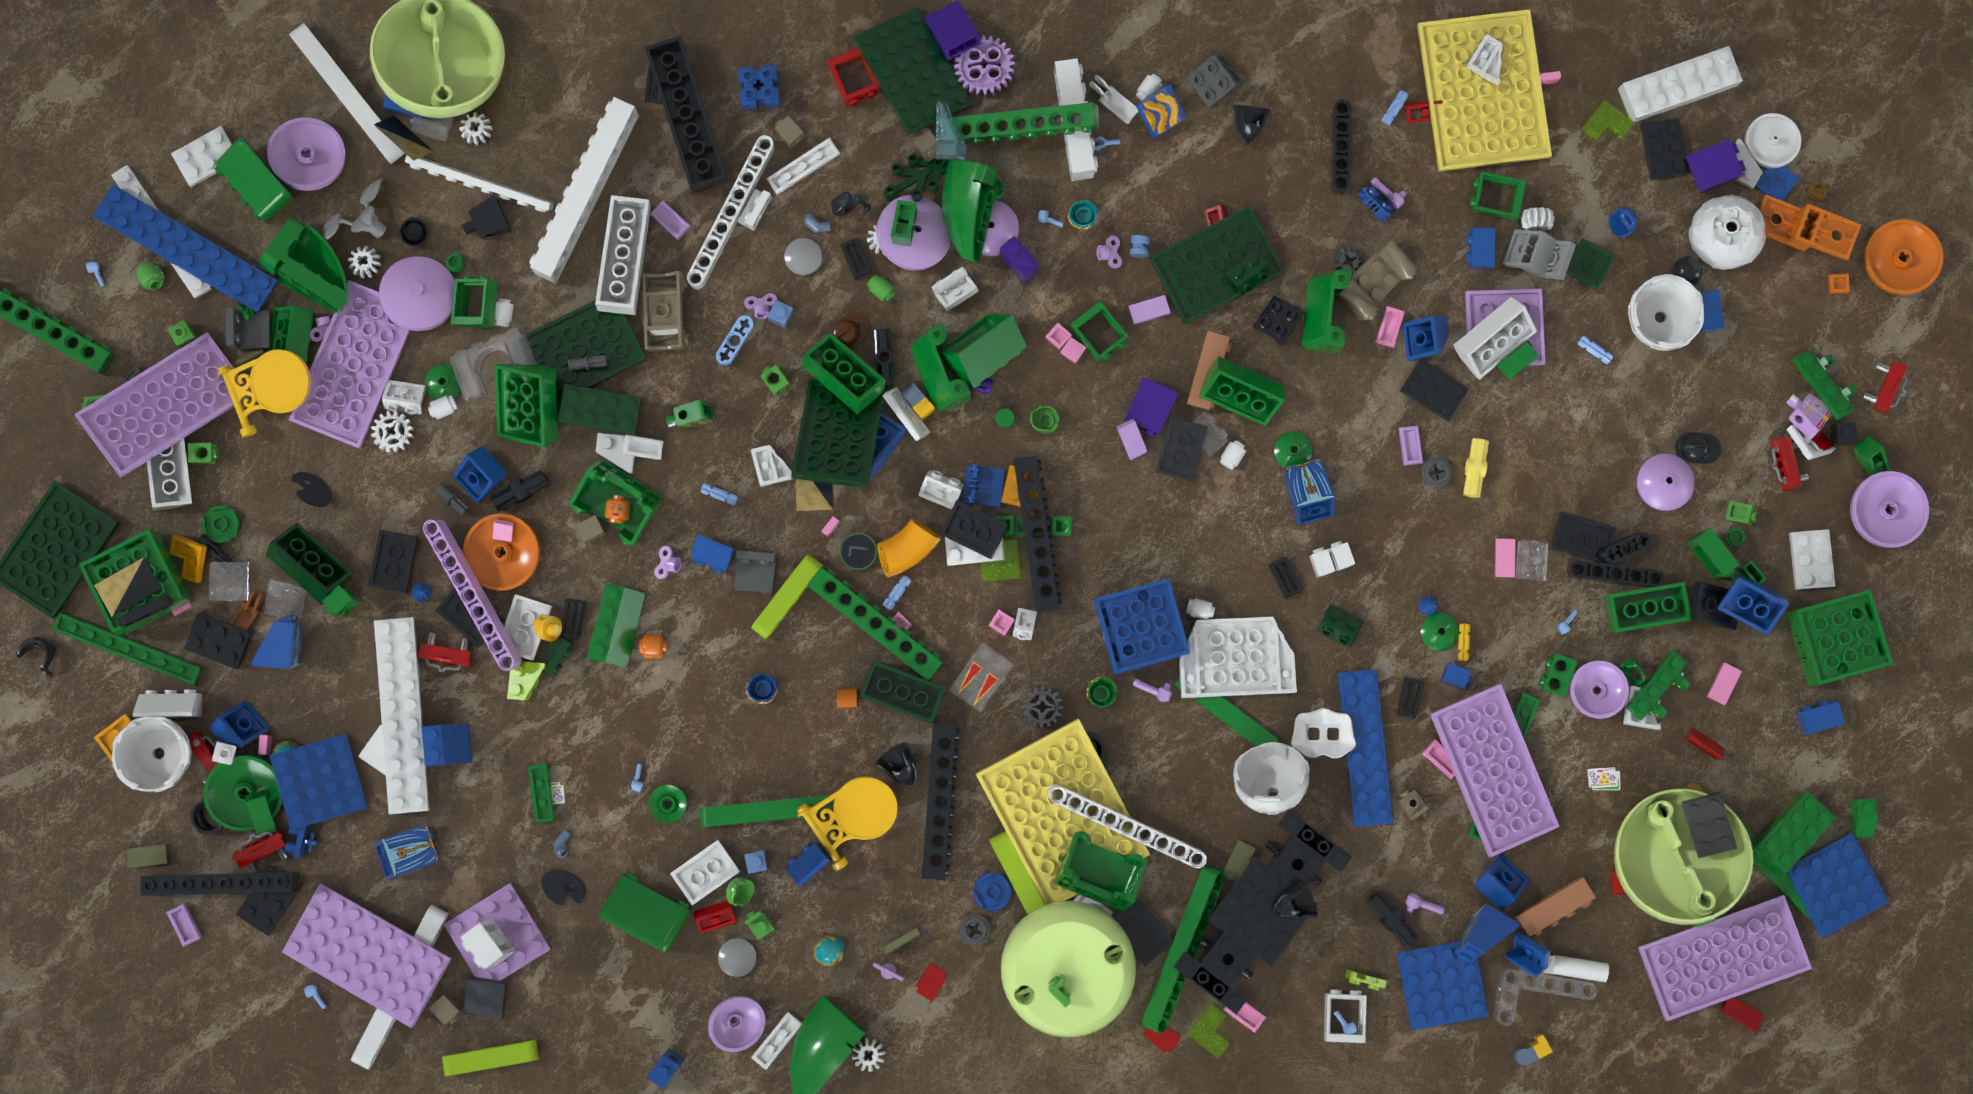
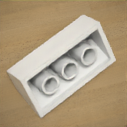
M1510 297L1453 346L1460 359L1480 380L1535 334L1537 330L1525 306Z
M183 438L147 461L153 511L173 509L192 504Z

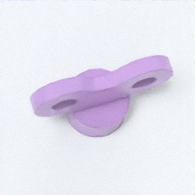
M1110 236L1106 240V245H1098L1097 247L1098 260H1108V265L1113 269L1119 268L1122 264V259L1117 253V249L1120 246L1118 237Z
M772 293L766 294L763 298L749 296L744 300V305L749 310L754 309L756 318L765 319L770 312L769 307L773 306L777 297Z
M330 316L315 319L317 328H313L310 331V338L313 341L319 342L324 338L331 322ZM315 332H319L320 336L318 338L314 336Z
M663 546L659 550L661 562L655 568V576L659 579H665L669 571L677 573L681 568V559L673 557L671 547Z
M874 962L872 965L881 970L882 976L886 979L893 977L900 981L904 979V977L896 973V967L891 963L881 966Z

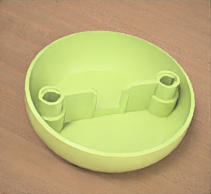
M401 0L390 7L377 22L371 36L370 61L377 83L394 103L405 110L424 117L448 118L474 110L492 95L500 82L504 70L505 50L502 35L494 20L481 7L469 0Z
M1671 789L1655 793L1638 803L1627 814L1618 830L1614 847V864L1619 882L1628 897L1641 910L1658 920L1679 925L1698 924L1713 920L1731 909L1741 898L1749 884L1753 869L1751 840L1741 820L1726 804L1724 806L1737 849L1698 858L1681 802L1709 794L1690 789ZM1660 808H1662V809L1665 811V813H1666V817H1665V818H1664V816H1663V814H1662ZM1702 898L1708 902V907H1706Z
M1054 902L1030 912L1015 926L1006 941L1002 953L1001 979L1006 997L1011 1006L1026 1023L1041 1032L1053 1036L1079 1037L1091 1034L1107 1026L1122 1012L1135 984L1136 960L1131 942L1125 931L1109 914L1083 902ZM1111 945L1118 946L1114 949L1107 951L1108 947ZM1063 974L1066 979L1059 986V988L1063 986L1070 993L1071 1003L1066 1008L1048 989L1050 986L1049 982L1056 975L1059 977ZM1023 985L1028 986V988H1025V989H1023V990H1021V991L1018 992V990H1019V988H1020L1021 986H1023Z

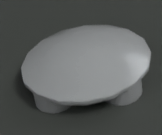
M807 238L792 241L786 248L784 255L787 267L799 276H806L815 272L822 262L820 247L813 240Z
M741 938L730 939L725 942L718 954V962L722 971L733 977H741L750 973L755 967L757 959L756 951L752 944L746 939Z

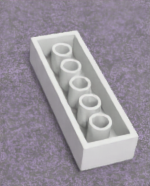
M1727 46L1625 82L1618 90L1632 124L1737 87L1743 80L1731 49Z
M1077 58L1055 62L1054 76L1059 106L1088 103V101H1084L1086 94L1085 82L1081 83V80H1083L1082 64H1078ZM1081 115L1075 117V124L1081 120ZM1081 130L1075 131V134L1071 135L1064 134L1071 181L1094 178V173L1097 172L1098 162L1097 157H1093L1095 143L1094 138H1090L1091 132L1083 133Z
M611 195L595 302L597 311L636 315L651 211L648 199Z

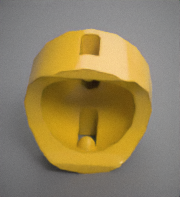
M541 614L534 620L535 632L541 640L551 642L558 639L561 635L562 623L558 617Z

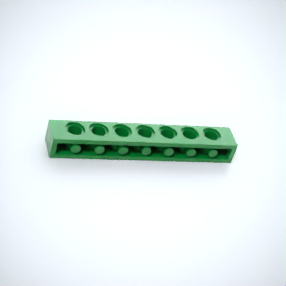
M1090 102L947 118L948 141L954 143L955 146H964L966 142L983 144L985 140L1001 142L1004 138L1019 140L1023 136L1032 139L1038 138V135L1043 134L1047 137L1056 136V133L1063 132L1065 135L1075 134V131L1081 130L1083 133L1093 132V129H1099L1098 105ZM1081 115V120L1075 124V117ZM1062 117V123L1056 125L1057 119ZM1044 119L1043 126L1038 127V122ZM1026 121V126L1020 129V124ZM1007 123V129L1002 131L1003 124ZM989 125V131L984 133L985 126ZM971 127V133L966 135L967 128Z
M5 288L2 291L0 290L1 318L102 375L105 374L115 358V355L110 353L111 348L102 343L100 346L94 344L95 339L86 334L83 337L78 335L79 330L68 325L66 328L61 325L63 321L54 316L48 318L45 316L46 311L37 306L34 309L29 307L30 302L21 297L18 300L13 298L14 293ZM12 302V309L7 311V305ZM29 312L28 319L23 320L24 313ZM42 321H45V327L43 329H39L40 323ZM61 330V337L56 339V333ZM78 339L77 347L72 348V342ZM91 349H94V355L92 357H88V352Z
M821 567L807 586L929 681L943 664L940 661L942 657L934 651L929 653L922 641L917 639L915 642L910 638L911 633L904 627L900 630L895 626L896 621L888 615L886 618L882 616L880 608L873 603L871 606L865 602L866 597L858 591L856 594L849 590L852 586L843 579L839 582L834 578L836 574L829 568L824 570ZM830 582L836 584V590L832 593L826 591V585ZM845 594H849L852 598L851 602L847 605L841 603V597ZM859 606H864L867 610L866 614L862 617L856 614V609ZM874 618L881 619L882 624L879 628L871 626V621ZM895 630L897 637L894 640H888L886 638L887 631ZM910 642L912 649L909 652H903L901 650L902 643ZM923 653L927 656L926 663L918 664L916 662L918 654Z

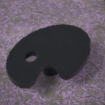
M298 472L292 476L291 481L303 487L302 490H298L296 493L302 501L316 507L329 505L332 494L329 487L320 478L307 472Z
M562 870L547 872L543 876L541 881L542 889L546 896L556 904L563 905L566 895L570 896L577 904L581 903L584 899L585 891L583 885L574 875ZM570 886H574V887H575V891H574V892H572V891L569 890V887H570Z

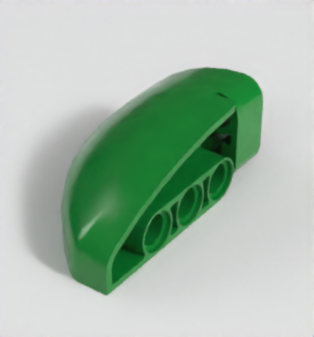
M949 160L942 189V211L949 238L959 255L966 261L979 264L995 201V191L989 189V187L994 188L998 170L981 163Z
M290 217L261 255L260 267L274 276L278 274V282L294 292L339 314L348 302L347 283L339 259L328 242L311 226L307 227L294 217Z
M824 995L803 1020L793 1044L790 1063L792 1094H816L866 1033L858 1023Z

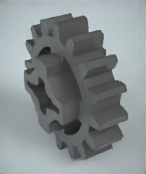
M1042 686L1041 690L1038 691L1035 687L1033 694L1029 691L1027 692L1029 698H1023L1026 705H1022L1021 708L1026 709V711L1022 715H1028L1026 721H1034V727L1037 723L1040 724V728H1043L1045 723L1050 727V721L1056 723L1055 717H1061L1058 710L1063 709V706H1059L1058 703L1062 699H1056L1055 697L1058 693L1051 694V688L1044 691V686ZM1039 695V700L1036 703H1030L1033 697ZM1046 695L1052 698L1054 704H1050L1046 700ZM1040 702H1044L1045 706L1051 708L1045 709L1041 713L1040 709L1033 708V706H1038ZM1030 711H1035L1038 714V719L1034 718ZM1049 711H1054V714L1045 720V715Z

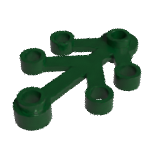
M910 154L908 156L909 165L912 167L917 165L927 167L924 170L905 168L900 163L893 164L891 167L893 175L911 177L896 186L888 185L883 191L885 200L892 202L899 198V192L917 183L915 189L911 191V198L914 202L921 201L926 178L933 174L932 180L927 182V188L929 192H937L940 176L946 173L947 158L938 156L926 162L924 159L919 158L917 154Z

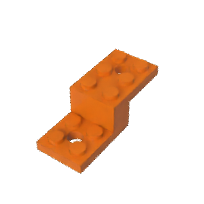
M1764 195L1759 207L1765 220L1766 237L1801 251L1812 247L1844 261L1849 259L1861 228L1859 223L1811 204L1799 208L1769 195ZM1772 215H1778L1780 217L1779 224H1774L1772 222ZM1833 231L1839 232L1840 240L1836 241L1832 238L1831 234Z

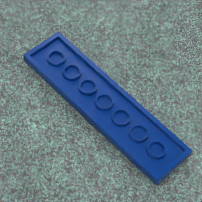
M1377 669L1337 673L1341 712L1351 717L1356 741L1355 748L1346 754L1354 827L1391 824L1393 823Z

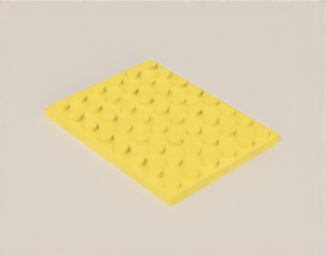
M1530 9L1417 24L1439 172L1552 157ZM1486 34L1503 43L1500 82L1497 86L1466 68ZM1443 100V104L1434 105V101Z
M1079 719L1066 724L975 773L1045 905L1066 901L1077 895V893L1054 883L1058 869L1076 831L1088 833L1092 839V844L1124 857L1136 853L1144 859L1150 855L1144 844L1057 805L1050 800L1047 793L1048 788L1052 784H1060L1130 817ZM1054 790L1052 797L1059 798L1062 795V790ZM1073 797L1070 800L1071 806L1079 804L1078 797ZM1091 805L1087 813L1094 814L1097 806ZM1112 813L1105 816V822H1111L1114 819V814ZM1129 821L1125 822L1122 829L1129 830L1132 823Z

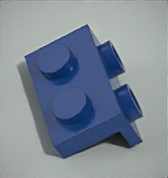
M1517 932L1514 935L1513 949L1506 954V959L1532 976L1537 977L1548 968L1550 951L1528 936Z

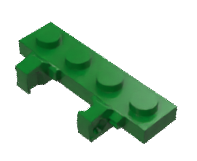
M1807 350L1795 356L1792 362L1837 421L1855 410L1849 403L1852 400L1850 397L1858 390L1855 385L1852 384L1845 389H1842L1841 386L1837 387L1826 372L1828 370L1826 367L1835 361L1831 354L1821 359L1819 356L1814 357L1811 351Z
M1675 650L1670 651L1627 704L1626 708L1638 720H1643L1647 713L1649 715L1654 714L1658 719L1664 718L1668 712L1663 706L1659 705L1661 702L1659 698L1670 685L1674 686L1675 684L1680 690H1686L1689 687L1690 683L1683 677L1684 672L1682 671L1688 663Z

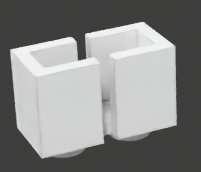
M1342 541L1331 544L1332 548L1324 550V547L1313 550L1314 554L1309 557L1317 578L1333 573L1335 568L1336 571L1355 564L1348 542L1343 544Z

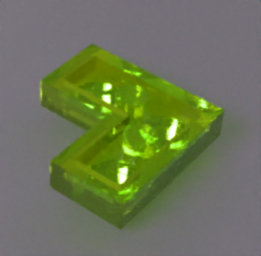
M1604 100L1580 131L1594 142L1606 128L1622 139L1634 122Z
M1017 540L1003 541L1005 560L980 563L982 582L1020 579Z
M1210 1003L1187 1035L1219 1059L1230 1045L1227 1040L1215 1032L1226 1015Z

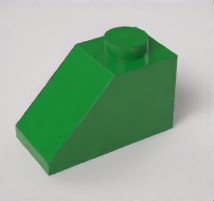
M1867 436L1853 447L1857 460L1870 476L1884 471H1891L1884 447L1871 437Z
M1876 798L1850 799L1852 833L1855 838L1873 837L1878 819Z

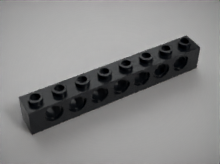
M1037 456L1014 459L1036 612L1058 609V604H1062L1061 592H1056V585H1059L1058 573L1054 574L1053 566L1057 565L1055 554L1051 555L1050 547H1054L1052 535L1048 536L1047 528H1051L1050 518L1049 516L1045 517L1044 509H1048L1047 498L1042 497V490H1045L1044 478L1039 477V471H1042L1041 459H1037ZM1033 471L1035 479L1032 482L1026 481L1024 479L1025 472ZM1029 490H1036L1038 492V498L1035 501H1030L1027 498ZM1032 509L1040 510L1041 517L1038 520L1031 519L1030 511ZM1035 528H1041L1044 531L1042 538L1036 539L1033 537L1032 532ZM1038 547L1046 549L1047 554L1045 557L1039 558L1036 556L1035 551ZM1041 566H1047L1049 568L1048 576H1040L1038 569ZM1042 586H1051L1052 593L1049 596L1043 595L1041 593Z
M933 723L922 879L945 880V876H949L950 865L946 864L947 857H951V845H948V837H952L953 826H949V818L954 816V806H950L951 798L955 799L956 787H952V779H956L957 768H953L954 760H958V748H955V740L959 741L960 729H956V725ZM947 738L950 740L951 745L948 749L940 747L941 739ZM942 757L949 760V766L945 769L940 768L938 765V761ZM939 777L947 778L948 785L945 788L938 787L937 779ZM938 796L946 798L947 803L944 807H938L935 804ZM938 815L945 818V824L941 827L934 824V818ZM935 835L943 837L944 842L941 846L933 844L932 839ZM935 854H939L942 857V863L938 866L933 865L931 862V857Z
M300 872L141 876L140 896L300 892Z

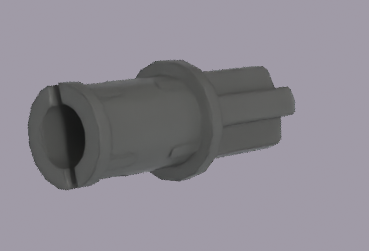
M586 355L585 358L568 359L569 370L587 369L589 371L590 368L606 367L607 358L605 355L594 357Z
M440 483L435 488L434 492L446 501L447 506L450 505L460 515L467 513L469 506L457 497V493L450 491L443 483Z

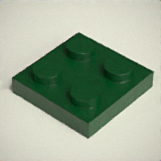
M1582 238L1572 255L1566 274L1597 290L1616 256Z

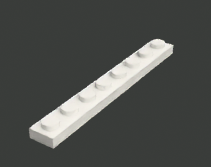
M406 155L405 162L409 163L411 168L417 170L424 168L428 170L427 173L439 176V174L445 175V179L449 181H463L464 186L470 188L477 186L482 188V192L488 194L498 193L502 199H516L518 204L523 206L533 205L535 210L541 212L553 209L554 202L422 157L413 161Z
M125 165L111 175L120 189L159 211L128 165ZM172 264L196 300L212 289L210 285Z

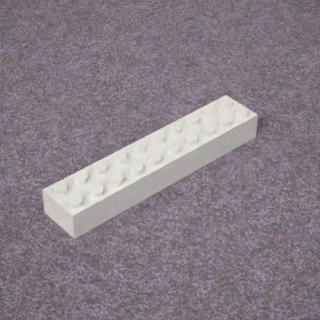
M616 97L607 103L605 108L606 114L604 118H600L598 121V130L595 135L591 136L588 143L590 146L587 152H583L580 158V167L574 170L572 174L573 181L570 186L565 188L563 193L565 197L562 203L559 202L556 206V215L553 220L549 221L546 228L548 231L545 237H542L538 243L539 250L530 259L529 264H531L530 268L533 272L555 284L639 117L635 106Z
M410 617L375 620L374 628L388 811L390 815L430 811L427 768L424 760L421 731L423 716L415 619Z

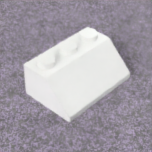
M146 690L145 694L138 695L133 717H202V694L196 693V690H184V693L178 694L177 690H165V694H157V690Z

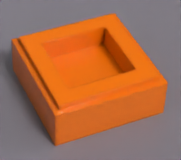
M1829 274V294L1850 293L1849 274Z

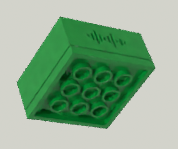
M147 529L79 564L113 634L125 636L193 601L161 534L151 529ZM144 557L161 590L111 617L94 585ZM170 595L173 606L130 626L120 627L117 620L119 616L160 597Z
M1871 590L1786 612L1808 687L1893 665Z

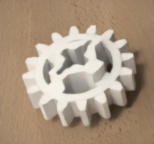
M387 411L386 417L380 414L381 420L375 419L374 422L377 425L371 427L375 431V433L371 434V437L377 438L374 444H380L379 448L381 450L386 447V452L388 453L392 449L395 453H398L399 447L405 450L404 444H411L408 438L414 437V435L410 434V431L414 430V428L408 426L411 421L409 419L405 420L406 416L404 414L399 417L397 411L393 415ZM394 420L392 423L386 424L387 421ZM403 426H404V430H405L404 435H402V430H401ZM381 429L383 430V436H382V438H381V435H380ZM390 429L396 432L395 435L389 432ZM399 440L398 443L391 444L393 441Z

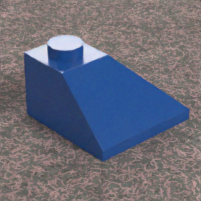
M1430 316L1402 323L1407 361L1441 353L1449 337L1447 317Z
M247 700L218 716L210 727L221 742L239 748L244 747L260 737V735L270 731L268 725Z

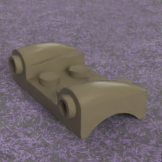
M1387 239L1354 272L1349 286L1345 289H1338L1335 294L1353 310L1359 320L1365 321L1368 319L1370 321L1377 315L1378 307L1376 305L1401 280L1412 279L1417 273L1415 271L1417 266L1392 239Z
M680 271L666 274H642L645 350L652 352L687 349V345H690V334L686 333V330L683 329L682 293L685 292V288H688L687 277Z

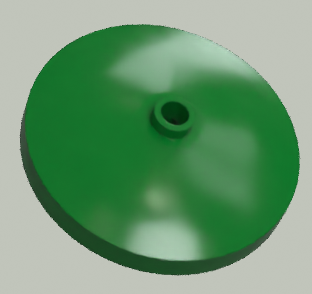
M251 754L234 755L231 765L216 764L206 778L203 790L206 809L217 823L235 831L255 830L246 804L247 799L265 794L273 818L277 815L282 805L272 764L259 756ZM246 788L247 792H242L241 790Z

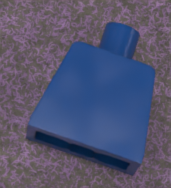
M669 1048L662 1055L647 1079L664 1090L685 1059Z

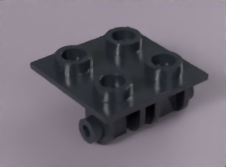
M1273 296L1253 327L1274 338L1275 342L1281 345L1285 343L1287 337L1292 333V330L1305 312Z

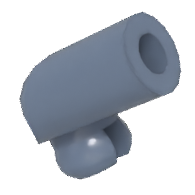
M806 214L804 222L810 230L815 233L831 231L830 222H819L814 214Z
M566 829L553 842L555 855L561 859L568 855L566 841L572 835Z

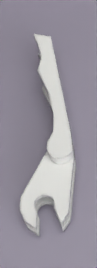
M1096 75L1094 79L1106 90L1104 93L1097 84L1092 81L1090 82V87L1101 96L1098 101L1126 124H1129L1131 119L1139 112L1136 106L1117 92L1114 87H1109L1101 77Z

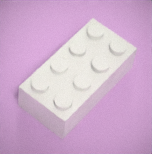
M494 920L480 922L461 936L463 940L461 942L462 946L467 952H472L475 956L473 960L479 968L487 969L496 966L516 952Z

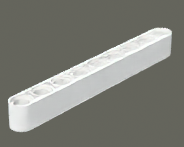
M303 23L289 34L388 162L392 164L405 153L373 125L381 120L309 28Z
M762 135L757 139L687 275V281L693 289H701L706 284L774 152L773 140L767 135ZM769 142L771 145L768 149L764 150L761 148V144ZM754 159L762 160L759 166L752 165ZM751 175L753 180L750 183H746L743 181L745 176ZM743 192L745 195L742 199L738 200L735 198L736 193ZM728 209L736 210L735 215H726ZM721 225L727 226V230L724 233H719L717 230ZM717 242L719 246L717 249L711 250L709 249L710 243ZM703 259L710 260V264L706 267L701 266L700 262ZM695 275L701 276V281L696 284L692 283V278Z
M1052 784L1048 788L1047 793L1050 800L1057 805L1194 868H1201L1206 864V855L1195 846L1060 784ZM1056 789L1062 790V795L1059 798L1052 797V793ZM1073 797L1079 798V804L1076 806L1070 805V800ZM1091 805L1097 806L1094 814L1087 813ZM1107 814H1114L1113 821L1105 822ZM1129 821L1132 823L1129 830L1122 829L1125 822ZM1142 830H1149V835L1146 838H1140ZM1160 838H1166L1165 845H1157ZM1181 845L1184 847L1181 854H1175L1177 846ZM1195 854H1201V859L1198 862H1192V857Z
M431 905L414 937L433 947L449 917V913ZM377 1008L351 1061L369 1070L396 1019Z

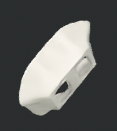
M1320 708L1309 713H1300L1295 720L1291 745L1308 758H1316L1320 755L1340 758L1356 746L1351 717L1346 713L1334 712L1327 708ZM1309 728H1319V740L1308 739ZM1328 728L1339 729L1338 740H1328Z

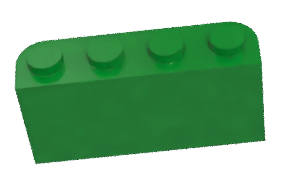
M242 137L237 139L215 162V171L221 177L225 176L229 180L227 185L234 192L237 190L241 194L239 199L246 207L250 205L253 208L252 214L258 221L263 220L267 223L295 200L289 190L275 177L271 169Z
M990 313L942 347L939 352L942 359L959 379L965 381L968 387L976 388L981 385L984 379L993 376L997 369L1006 366L1009 360L1019 356L1021 351L1027 346L1012 314Z

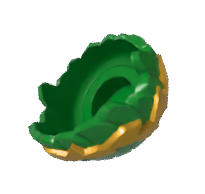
M1100 676L1089 683L1087 697L1093 706L1097 708L1108 707L1116 699L1117 687L1112 679Z

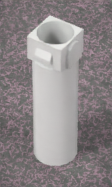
M1549 955L1548 968L1543 973L1606 982L1609 975V964L1561 955Z

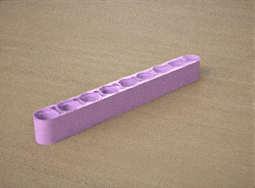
M442 519L427 520L423 525V531L498 666L504 671L519 668L522 663L521 656L447 524ZM434 524L437 526L436 532L433 530ZM443 540L446 542L445 549L442 546ZM452 557L456 560L455 565L452 564ZM462 573L465 576L464 582L461 580ZM471 590L474 592L473 599L470 596ZM480 607L484 610L483 616L480 614ZM490 624L493 626L492 632L489 630ZM499 640L503 644L502 649H500L498 646ZM508 657L512 660L511 666L508 664Z

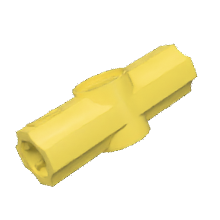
M1473 438L1471 441L1470 454L1465 465L1464 496L1480 498L1483 478H1485L1487 471L1486 457L1489 441L1485 439Z

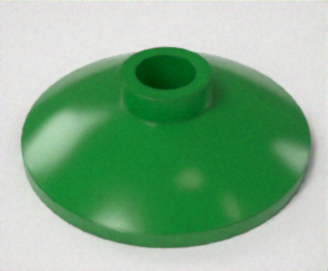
M436 365L426 375V391L435 400L446 395H452L455 399L463 388L462 375L452 365ZM444 378L446 380V383L444 385H440V380Z
M1288 432L1280 436L1276 441L1274 455L1277 462L1284 468L1293 464H1303L1311 459L1312 445L1305 435L1299 432ZM1291 447H1296L1297 453H1292Z
M1434 613L1428 616L1422 623L1421 638L1430 649L1445 651L1453 647L1457 642L1459 627L1455 619L1450 615ZM1439 628L1444 629L1443 635L1438 633Z
M662 785L656 788L648 800V809L652 817L665 824L674 823L681 819L687 808L685 794L673 785ZM668 800L672 803L670 808L665 806V802Z

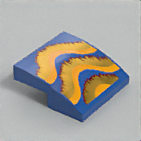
M1165 85L1155 94L1148 95L1135 105L1152 138L1166 132L1186 118L1171 85Z

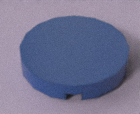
M990 872L977 879L973 895L976 903L981 908L987 911H997L1008 904L1012 889L1009 881L1003 875Z

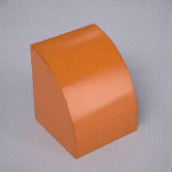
M857 688L837 689V708H858Z

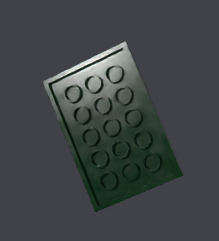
M919 7L853 37L854 43L907 136L959 113L974 104L966 89L963 88V84L958 82L959 77L955 75V70L949 60L947 61L938 46Z
M1250 205L1149 257L1183 325L1241 296L1238 288L1229 280L1225 272L1254 250L1267 261L1272 272L1265 281L1260 282L1254 288L1285 273Z
M596 300L511 341L510 344L520 364L542 365L556 369L557 404L562 402L564 384L591 388L647 360L625 314L597 311ZM586 355L588 357L605 355L607 366L590 368L589 371L587 369L570 371L568 359L585 358Z
M809 379L791 478L868 489L884 400L882 395L885 394V389L865 409L856 414L818 380Z
M54 481L0 559V585L50 618L55 619L84 576L79 564L100 553L120 522L57 481Z

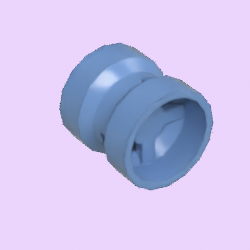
M1133 235L1131 237L1133 246L1130 249V256L1147 258L1149 256L1147 246L1150 244V237Z

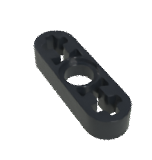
M1645 532L1631 534L1601 548L1599 557L1604 563L1620 561L1647 549L1651 543L1650 536ZM1640 538H1643L1641 544H1634V542H1637L1640 540ZM1624 542L1628 544V551L1626 553L1622 551V544ZM1616 551V553L1610 555V558L1607 557L1609 552Z
M166 595L119 616L117 620L120 627L124 628L163 611L174 604L170 595Z

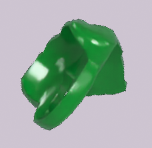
M1627 658L1624 663L1619 665V669L1627 679L1628 686L1632 684L1639 686L1644 683L1645 674L1642 668L1638 666L1637 660ZM1635 668L1640 672L1641 680L1635 679L1631 674Z

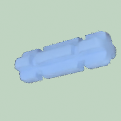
M1401 90L1387 113L1383 116L1381 120L1386 125L1392 123L1393 117L1397 115L1409 96L1406 92Z
M1582 336L1578 341L1579 346L1587 348L1586 350L1598 359L1601 358V361L1608 364L1612 360L1613 354L1608 351L1605 352L1604 348L1593 341L1590 342V339L1586 336Z
M706 483L702 485L701 493L709 494L711 497L723 502L727 501L731 505L736 504L737 495L728 494L727 491L712 487Z
M903 575L899 580V584L897 583L889 594V598H886L883 606L892 610L895 602L899 600L906 590L905 587H908L911 583V579Z

